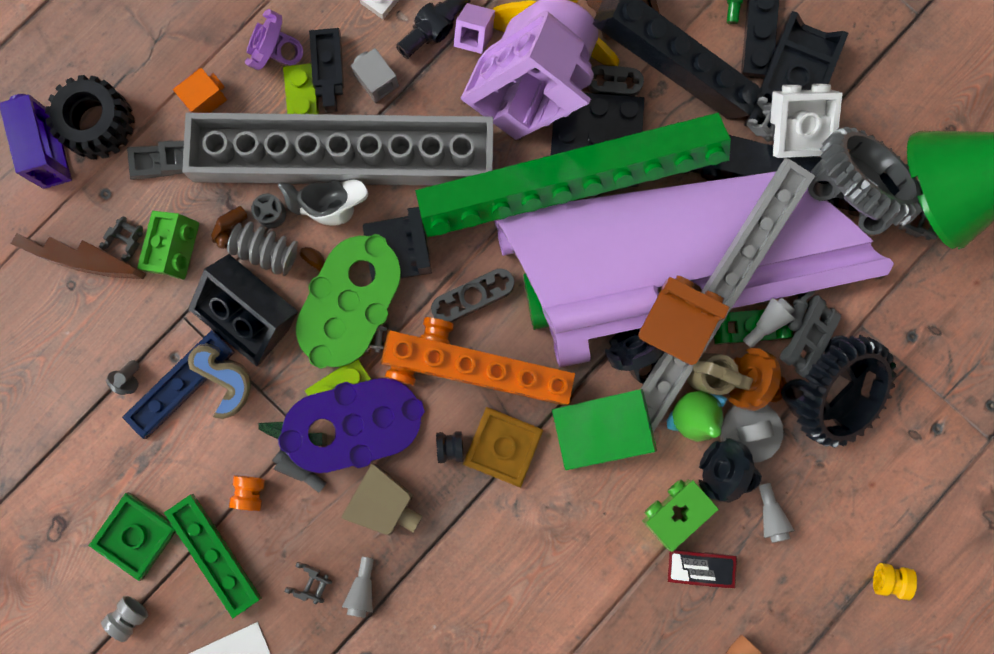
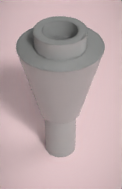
M782 297L778 301L772 298L758 320L757 326L743 341L750 348H753L765 335H769L794 321L795 318L791 314L795 309Z
M771 483L759 485L764 503V538H771L772 543L791 539L789 533L795 530L779 503L776 502Z
M361 558L358 577L355 578L342 605L343 608H348L347 615L365 618L366 612L373 613L372 580H370L374 562L372 558Z

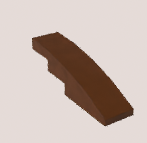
M16 233L10 243L47 261L85 273L132 279H143L146 275L144 272L83 240L77 250L52 237H49L45 245L42 246Z

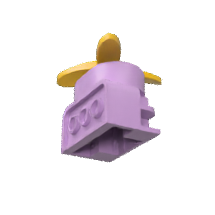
M528 0L502 4L492 9L495 10L493 28L504 32L502 39L490 46L481 55L461 96V100L482 116L493 117V124L517 140L543 126H549L553 121L561 117H567L571 112L589 104L591 98L583 93L582 89L589 86L593 80L594 74L591 69L592 65L589 62L591 56L602 64L618 66L620 60L614 51L598 37V28L593 25V17L577 4L578 0Z

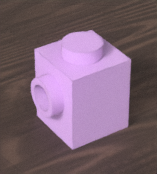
M467 3L456 19L454 47L482 54L492 38L495 10Z

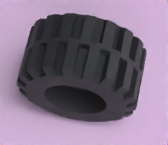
M79 75L77 81L69 78L65 80L67 84L63 87L59 84L55 88L58 91L56 95L51 94L48 99L51 102V106H46L45 113L50 116L46 119V124L51 128V134L60 143L81 157L87 156L89 159L96 160L98 155L103 159L108 158L109 152L112 151L116 154L121 151L118 148L121 144L127 145L129 140L126 136L127 134L132 135L134 130L130 126L131 123H135L134 116L130 113L133 110L116 89L105 80L101 81L98 77L92 75L89 79L85 75ZM102 106V115L99 121L89 129L80 130L82 115L92 107Z

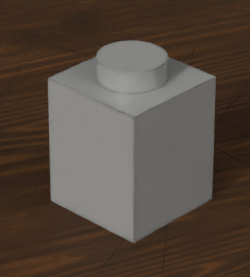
M376 48L370 52L365 51L355 58L354 63L351 64L354 76L375 103L399 87L395 73Z

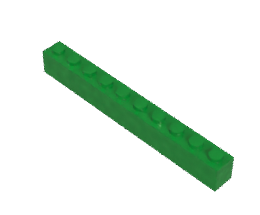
M718 112L415 191L427 237H432L526 212H533L541 208L564 204L576 199L595 196L619 188H627L631 185L654 181L662 177L685 173L701 167L717 165L721 162L729 161L731 138Z

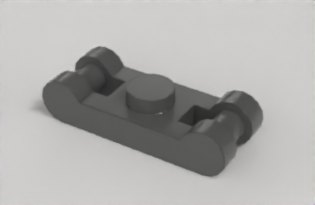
M819 295L812 297L808 301L809 306L802 319L803 324L801 328L795 332L789 346L780 354V359L787 365H793L795 371L803 378L809 373L813 363H816L821 354L824 353L841 319V314L834 308L829 309L826 306V301ZM803 350L806 352L804 358L801 356Z

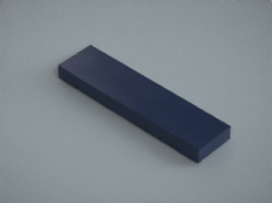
M211 330L122 416L142 439H147L207 380L206 377L189 368L188 357L196 346L207 343L218 347L220 354L216 357L217 361L228 360L235 353L215 331Z

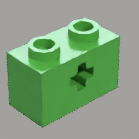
M680 479L668 489L667 492L670 495L662 503L657 500L644 512L647 516L642 522L662 545L671 552L719 510L693 480L687 479L683 482ZM674 506L683 507L680 512L683 516L682 519L671 518L675 514L672 510Z

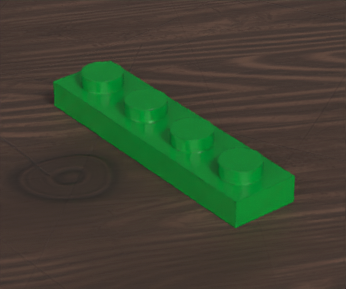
M190 494L164 512L232 619L262 599L194 494Z

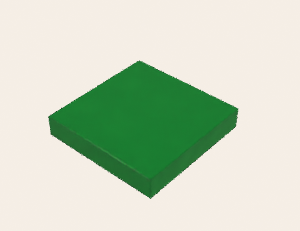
M128 492L123 495L88 546L136 580L141 581L176 531L167 518Z

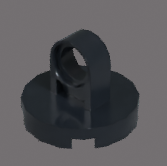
M639 329L620 332L609 341L611 347L610 349H605L606 356L613 368L621 371H630L637 381L644 384L659 358L665 352L640 340L638 336ZM651 364L650 372L647 375L640 376V369Z
M726 438L723 442H713L704 452L699 464V468L703 469V480L699 479L702 491L709 498L719 502L730 503L739 499L744 493L755 490L761 482L762 475L754 466L753 456L748 447L731 438Z

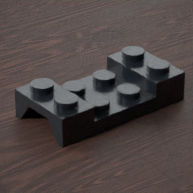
M792 11L785 21L775 46L776 49L760 88L762 90L758 99L765 97L768 98L767 103H772L773 91H782V85H801V90H811L812 84H829L849 33L845 31L830 33L820 31L805 25L800 15ZM757 102L751 116L746 118L744 123L746 127H748L747 122L749 119H756L758 121L757 124L762 125L766 118ZM770 121L767 124L768 128H770L772 124L770 123Z

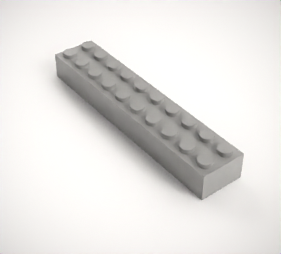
M256 113L185 114L182 173L192 182L311 184L319 182L330 183L334 180L343 182L354 179L362 182L364 185H437L493 170V117Z

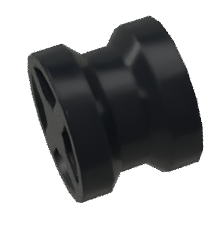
M455 431L453 435H445L443 432L436 433L438 463H445L447 460L453 459L456 462H463L462 431Z

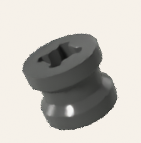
M272 194L258 196L251 206L254 218L261 225L269 229L281 226L287 216L284 205Z

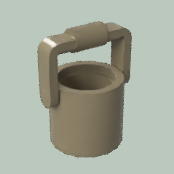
M703 353L699 361L694 364L687 382L696 391L724 395L733 390L734 387L750 390L753 379L739 373L736 363L727 355Z

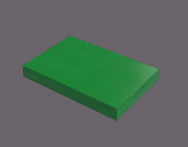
M643 389L552 409L565 470L657 451Z

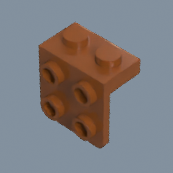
M677 275L675 279L669 277L665 281L638 336L640 340L689 365H694L698 362L718 321L725 318L730 307L723 304V297L708 290L703 294L693 288L695 284L692 281Z

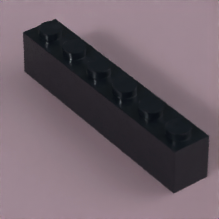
M642 0L602 1L593 22L596 28L713 110L719 112L726 119L751 116L762 88Z

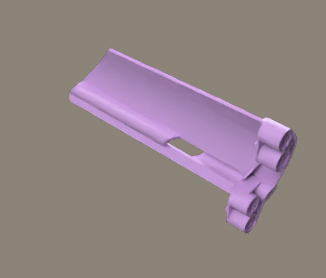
M776 172L569 201L533 212L494 220L502 255L516 254L540 301L554 341V351L559 368L589 362L588 339L641 328L659 294L658 288L663 287L669 277L675 279L677 275L696 283L703 290ZM807 188L732 308L769 301L772 298L778 299L885 276L889 274L894 263L890 258L880 255L873 249L871 243L874 241L854 222L827 200L818 201L809 194Z

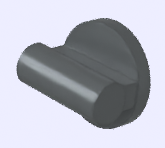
M131 360L119 371H112L108 374L106 383L113 392L125 395L132 394L137 390L139 384L133 375L139 370V363Z

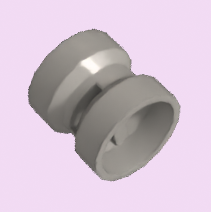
M123 596L117 603V609L112 613H108L101 621V625L115 640L125 642L133 634V628L136 625L142 624L147 619L148 612L134 598Z

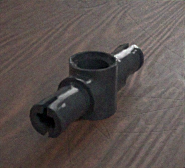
M445 0L443 3L438 2L436 5L428 3L423 6L414 19L413 30L396 44L399 53L404 58L409 59L425 43L429 44L432 41L439 43L444 40L453 28L454 17L471 1Z

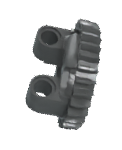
M849 127L837 129L822 143L823 146L820 148L823 152L821 155L822 160L810 171L815 177L810 183L808 191L814 199L826 201L835 198L842 192L844 199L859 211L858 224L860 229L869 235L880 234L892 224L895 226L910 224L922 212L923 209L918 200V196L923 195L920 182L915 178H911L908 164H905L900 159L901 156H897L892 151V148L886 147L883 141L879 142L875 139L874 135L868 136L864 130L858 131L857 128L850 129ZM884 172L890 176L900 190L895 196L880 178V175ZM818 181H827L829 183L821 184Z

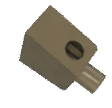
M371 464L341 518L390 536L398 524L414 533L423 516L408 508L414 495L380 466Z

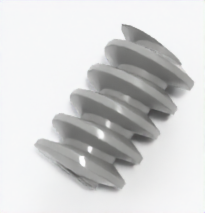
M251 221L244 228L241 223L234 227L227 244V252L230 255L235 256L238 254L241 260L249 259L251 264H260L262 269L265 270L272 268V272L276 275L282 272L283 276L288 274L296 259L298 241L294 240L287 247L286 236H282L276 242V232L271 231L267 237H264L265 227L260 226L256 232H253L254 223Z

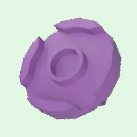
M267 9L262 14L263 17L267 18L262 25L257 22L251 35L246 53L252 56L251 59L247 58L245 60V64L260 70L269 58L284 65L298 63L303 56L302 45L295 38L280 32L282 15ZM286 42L291 43L295 47L296 53L291 60H286L281 55V47Z

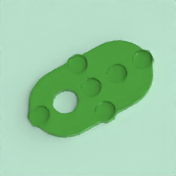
M377 234L354 236L340 242L330 252L319 275L311 280L308 286L310 293L297 318L296 337L302 351L309 357L310 364L320 369L325 367H342L357 361L369 348L379 326L385 324L389 316L388 308L400 284L401 269L396 254L388 246L384 237ZM359 261L371 263L376 272L372 283L363 287L353 284L349 277L350 268Z

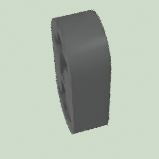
M596 65L592 67L593 79H596L597 75H603V80H605L603 86H598L596 80H592L591 84L587 86L589 91L594 94L636 97L641 92L644 77L635 68ZM628 77L632 78V82L635 83L632 89H628L627 84L622 83L626 82Z

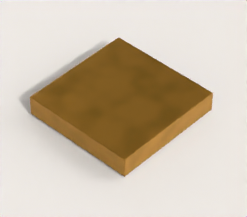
M486 407L463 465L521 488L543 429Z

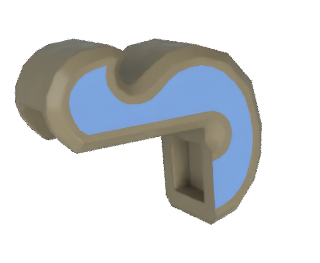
M207 343L200 344L189 354V368L228 389L213 417L225 419L234 416L247 401L251 389L250 374L242 364L233 360L217 361L216 357L220 354L218 347Z

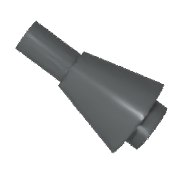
M282 450L272 459L276 463L273 470L301 482L304 481L318 493L326 485V482L315 473L304 470L296 465L287 453Z

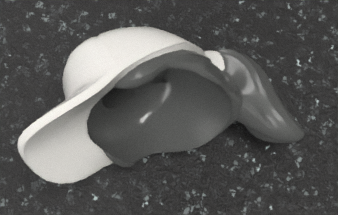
M354 179L343 182L334 180L330 183H311L300 191H297L289 183L278 184L279 189L284 195L287 207L292 213L308 215L323 225H340L348 222L353 215L354 206L363 202L368 197V190L365 185Z

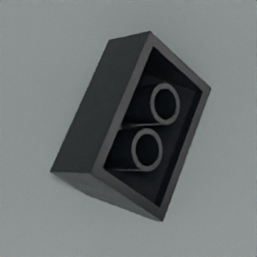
M230 254L204 269L188 308L189 311L256 367L263 362L286 335L298 313L293 306Z

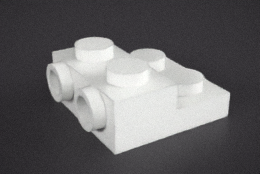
M812 84L811 90H801V85H782V91H773L770 123L775 124L773 156L777 158L821 156L823 154L820 150L823 146L822 143L839 129L843 93L832 90L830 84Z

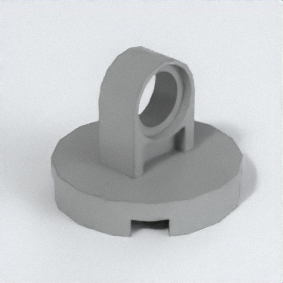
M734 405L724 416L720 440L723 442L726 438H731L743 443L752 453L753 462H762L771 458L780 448L784 437L783 424L778 414L768 405L756 411L743 410Z

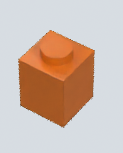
M199 68L172 89L191 113H211L227 101L221 92L225 86L214 73L208 76L202 68Z

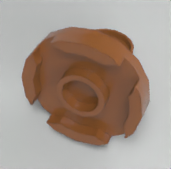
M749 348L745 350L748 353L742 358L736 357L734 359L738 372L752 378L753 382L750 390L734 387L729 392L730 397L728 399L733 405L743 410L756 411L765 407L769 402H778L782 399L781 390L787 382L781 376L780 364L774 355L760 348Z

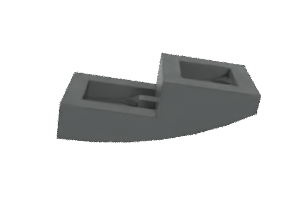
M184 141L158 142V146L127 147L130 180L182 174Z

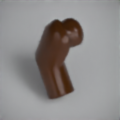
M242 206L234 208L217 219L211 237L213 243H217L219 248H227L231 228L248 219L247 213Z

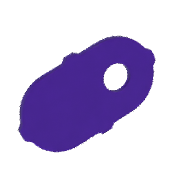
M378 378L357 384L349 382L340 383L332 390L312 394L296 402L284 418L282 431L278 437V444L280 450L287 453L296 465L310 472L328 473L351 466L356 468L366 467L373 460L403 451L414 441L420 428L421 417L425 412L422 401L417 399L408 387L393 379ZM318 419L330 421L335 428L336 435L334 441L326 447L315 446L308 437L310 425Z

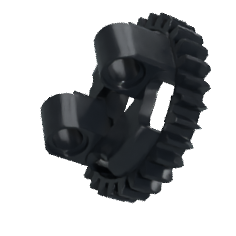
M843 335L832 337L824 351L825 354H821V357L816 363H813L809 373L805 376L809 383L802 379H793L787 382L781 390L782 398L794 416L799 418L797 422L802 425L801 431L806 433L807 437L825 447L831 446L836 448L838 445L846 446L848 441L855 442L857 435L864 436L865 429L873 428L872 422L875 419H880L879 413L881 410L887 409L885 406L887 399L892 398L889 392L895 388L892 380L897 377V374L893 371L896 368V364L893 362L894 357L884 345L863 335H859L858 338L854 336L847 338ZM870 371L876 374V377L873 379L869 392L870 395L867 398L861 394L865 376ZM839 375L849 380L850 382L828 404L826 397ZM833 419L837 424L836 426H827L826 428L824 420Z

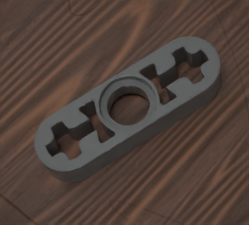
M495 269L438 296L432 303V314L434 318L452 323L507 297L514 288V278L505 269ZM500 276L502 280L507 278L509 282L505 284L506 289L501 291L499 287L490 290L492 297L487 298L486 290L481 283L486 281L487 287L495 284V277ZM470 288H476L482 294L481 301L475 305L468 304L464 299L465 292ZM459 294L460 303L465 310L460 312L459 306H456L450 310L451 315L449 317H446L443 313L438 315L437 311L441 309L440 303L454 304L456 300L453 296Z

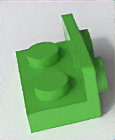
M152 211L137 269L184 280L187 275L199 222L179 213Z

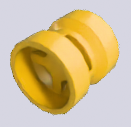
M879 563L876 566L873 575L875 594L883 596L894 594L897 598L908 601L914 597L917 588V576L914 569L905 567L894 569L892 565Z

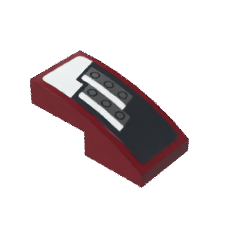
M684 550L670 551L668 582L736 588L737 556Z

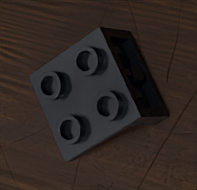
M419 207L407 208L408 216L363 224L364 236L377 234L386 239L388 246L398 258L401 279L432 274L425 228ZM369 263L371 281H373L376 272L374 266Z

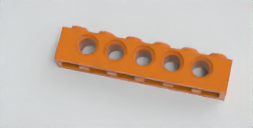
M391 330L387 334L381 360L383 365L559 405L569 404L575 373Z

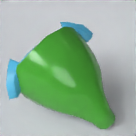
M702 391L686 393L679 399L674 410L670 413L666 421L667 429L679 431L684 437L696 442L719 437L724 421L722 407L725 405L727 398L722 395L708 394Z

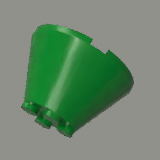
M918 131L910 135L907 143L908 166L911 178L918 177L923 191V195L918 196L923 212L935 233L946 246L951 249L958 248V250L965 248L994 222V132Z

